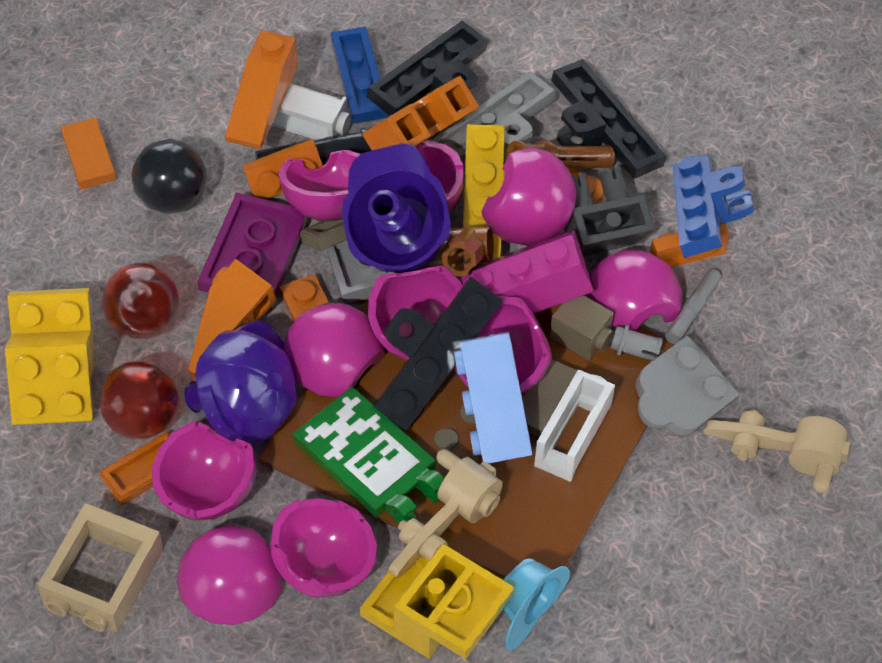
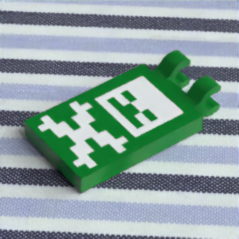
M353 387L349 388L292 434L293 443L375 518L386 511L398 524L402 520L408 522L412 518L417 519V516L412 513L417 509V506L411 499L405 496L415 486L432 503L436 504L439 501L438 491L444 477L435 471L436 460L383 413L373 407V404Z

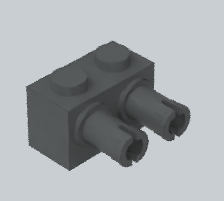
M620 166L613 167V172H611V168L598 172V178H600L606 202L593 204L586 181V174H578V179L575 178V175H571L576 186V202L572 218L564 228V232L575 231L583 256L644 243L655 231L645 194L629 197Z

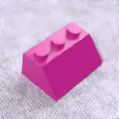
M574 230L495 258L492 261L476 265L468 276H461L463 285L469 277H472L496 296L518 297L522 299L533 314L594 292Z

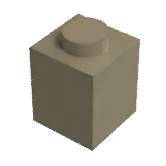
M584 295L564 302L553 314L550 338L590 361L598 350L604 351L611 343L615 331L612 330L614 313Z

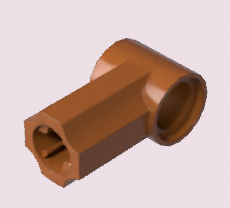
M491 227L451 228L448 247L442 253L443 267L449 269L454 276L460 277L468 276L479 262L492 261L494 256V237Z

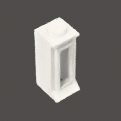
M291 83L272 126L315 140L339 134L344 135L347 133L351 122V114L347 113V97L343 96L342 100H339L337 97Z
M578 369L537 441L535 467L569 482L572 481L578 464L608 410L611 409L614 384L607 382L601 376L588 374ZM579 406L591 412L566 455L554 448Z

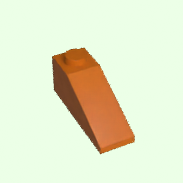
M260 30L246 62L226 130L225 141L261 150L298 68L296 38Z
M237 259L229 267L220 269L212 281L188 367L193 381H197L196 364L200 356L220 333L236 330L246 323L259 321L276 301L272 285Z

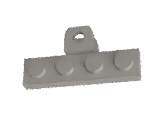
M530 71L429 141L446 144L458 153L462 164H465L467 124L505 125L504 166L507 148L512 141H523L525 144H531L527 139L533 136V129L527 120L556 100L555 89Z

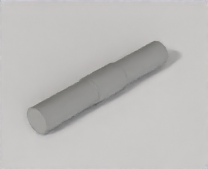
M709 269L694 292L689 296L665 334L668 342L672 344L678 343L697 317L721 279V274L717 270Z

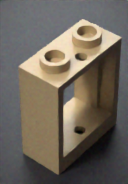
M85 503L37 585L45 608L58 616L65 617L67 613L81 618L86 626L95 631L103 632L107 628L118 633L163 552L160 532ZM87 537L135 555L109 603L61 584Z

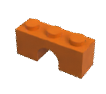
M458 76L415 103L387 117L362 133L371 150L402 143L416 146L473 112L479 106L462 77Z

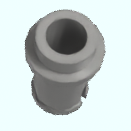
M625 324L624 328L616 326L610 349L617 350L616 355H621L623 352L652 362L658 358L657 354L659 355L663 339L629 330V325Z

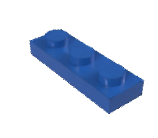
M366 26L331 32V43L353 124L389 117L387 113L366 97L368 88L380 79Z

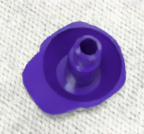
M402 143L362 153L353 160L349 170L348 195L344 199L342 207L344 229L352 255L359 261L374 266L386 273L412 272L434 260L437 253L449 241L452 225L444 188L440 180L432 175L423 155L414 145Z
M262 321L246 323L236 330L220 333L205 349L196 364L197 381L188 383L184 392L188 408L195 413L204 410L214 430L229 440L235 441L238 438L250 443L251 446L273 435L289 416L297 402L295 376L290 358L284 352V342L270 325Z

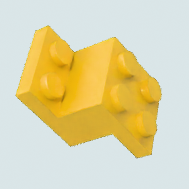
M89 288L9 292L7 297L11 335L5 346L12 425L93 421L94 408L91 376L95 366V352Z
M442 544L430 561L421 556L400 578H397L388 571L360 607V616L429 660L440 645L445 646L466 660L513 597L514 586Z

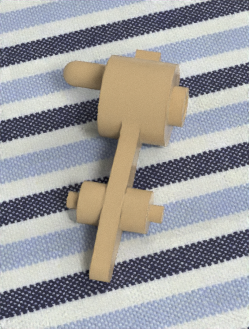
M751 409L741 414L739 422L708 420L703 431L704 434L733 441L731 450L741 461H746L747 458H754L758 448L789 451V463L795 470L815 476L813 488L818 493H824L829 489L831 478L839 472L841 462L848 463L851 451L850 442L846 441L848 435L846 429L835 420L822 416L802 418L798 422L796 432L788 433L764 427V417L760 415L759 411Z
M448 449L440 450L436 456L437 461L449 470V473L439 488L438 499L446 505L426 525H423L415 518L408 522L405 520L400 522L398 525V529L401 530L399 539L407 546L392 562L388 571L397 578H400L421 556L430 561L442 544L448 546V543L440 535L457 516L461 515L470 523L479 521L483 516H489L500 502L499 494L502 489V481L496 477V469L484 461L479 465L469 457L460 459Z

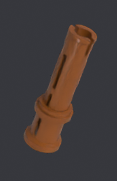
M512 141L506 152L507 160L509 154L514 151L528 148L541 149L551 152L567 168L606 169L611 168L615 161L614 149L608 145L555 146L550 141H539L536 144Z

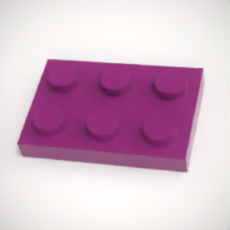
M236 192L197 281L198 290L209 293L212 281L218 271L223 267H229L237 259L272 285L275 297H277L279 286L282 285L301 239L300 231L305 229L309 217L304 216L293 206Z

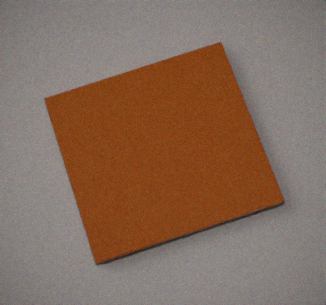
M448 242L437 253L434 260L417 270L443 266L442 253L448 247ZM461 276L457 277V279L462 283ZM369 298L365 299L359 308L360 311L367 315ZM563 303L533 314L552 351V360L588 374L601 376L607 382L614 384L611 409L608 410L578 464L571 482L534 466L539 437L529 433L532 455L488 463L496 469V477L502 481V489L499 494L500 502L496 509L489 516H483L475 523H470L459 515L440 535L448 543L449 548L503 580L516 566L528 558L540 562L552 570L560 566L568 567L648 427L639 417L638 401L640 397L636 392L635 382L641 371L651 361L623 352L621 355H616L617 350L610 349L611 343L604 351L598 350L589 361L551 339L552 316ZM639 326L638 329L632 330L663 339L659 355L657 354L658 357L675 345L668 342L665 337ZM385 348L384 358L375 367L371 365L364 371L354 389L374 405L407 360L390 353ZM455 367L407 431L393 422L436 460L435 471L444 478L449 473V470L438 463L436 456L442 449L438 448L434 442L435 434L441 429H452L458 435L459 441L457 446L449 451L460 459L469 457L479 465L483 462L482 454L474 456L470 432L477 430L476 423H467L460 417V409L464 405L462 391L469 390V387L466 386L456 373ZM305 388L289 416L277 429L258 457L259 462L374 517L293 443L292 434L337 399V397L319 395ZM579 406L577 407L555 446V450L566 455L568 454L591 411ZM416 486L405 495L417 506V509L412 513L417 516V520L423 525H426L446 505L440 500L436 504L432 503ZM386 511L376 518L398 529L399 524Z

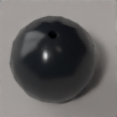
M170 138L153 142L142 150L133 165L131 178L134 191L142 203L150 209L165 214L185 211L198 201L205 188L207 173L202 158L189 144Z

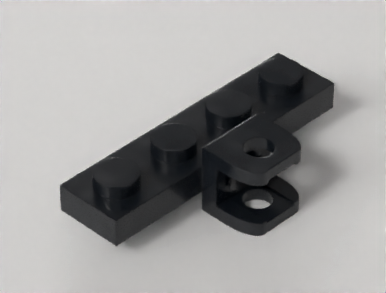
M460 21L368 88L366 97L391 116L458 76L464 79L466 86L470 90L477 85L478 77L466 65L486 51L489 41L464 21Z
M583 59L553 71L551 81L571 104V106L563 110L561 116L562 122L564 121L566 124L557 133L556 139L561 146H601L603 142L614 149L615 157L634 179L664 166L667 156ZM573 136L580 137L583 142L575 144L569 138Z
M469 277L434 324L414 310L408 308L399 309L385 327L383 333L390 344L409 358L373 407L407 431L456 365L454 351L461 350L460 342L476 338L503 301L472 277ZM403 322H409L412 326V333L407 337H402L399 333V326Z

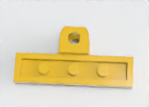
M467 124L463 228L488 227L482 216V208L488 196L493 197L496 195L504 181V171L502 168L504 161L505 125ZM493 233V259L501 257V238Z

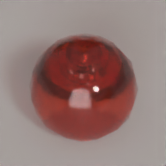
M132 263L119 268L109 277L103 289L102 308L107 322L116 332L128 338L149 339L162 334L173 324L179 310V293L175 281L166 270L152 263ZM136 291L137 296L132 298L131 293Z
M130 361L114 368L108 375L102 391L101 414L103 420L116 434L130 440H146L164 432L175 419L179 407V396L174 380L160 366L148 361Z

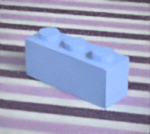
M504 332L462 340L460 342L461 350L454 351L458 375L466 374L469 390L462 391L466 416L474 414L477 430L470 432L474 456L482 454L483 462L493 463L532 455L510 333Z

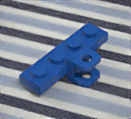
M708 153L698 157H686L679 163L672 164L679 245L684 258L722 247L719 218L721 223L725 224L744 218L754 212L751 192L748 190L740 191L745 187L744 173L741 166L727 167L713 172V166ZM738 204H742V205L739 206V207L733 208L734 206H736V205H738Z

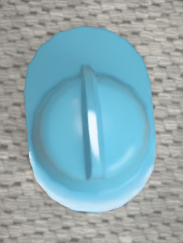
M528 558L523 560L504 578L505 582L514 586V595L503 609L512 622L505 640V647L508 651L515 650L525 640L542 614L561 595L569 580L570 571L568 567L560 566L552 570L540 562Z

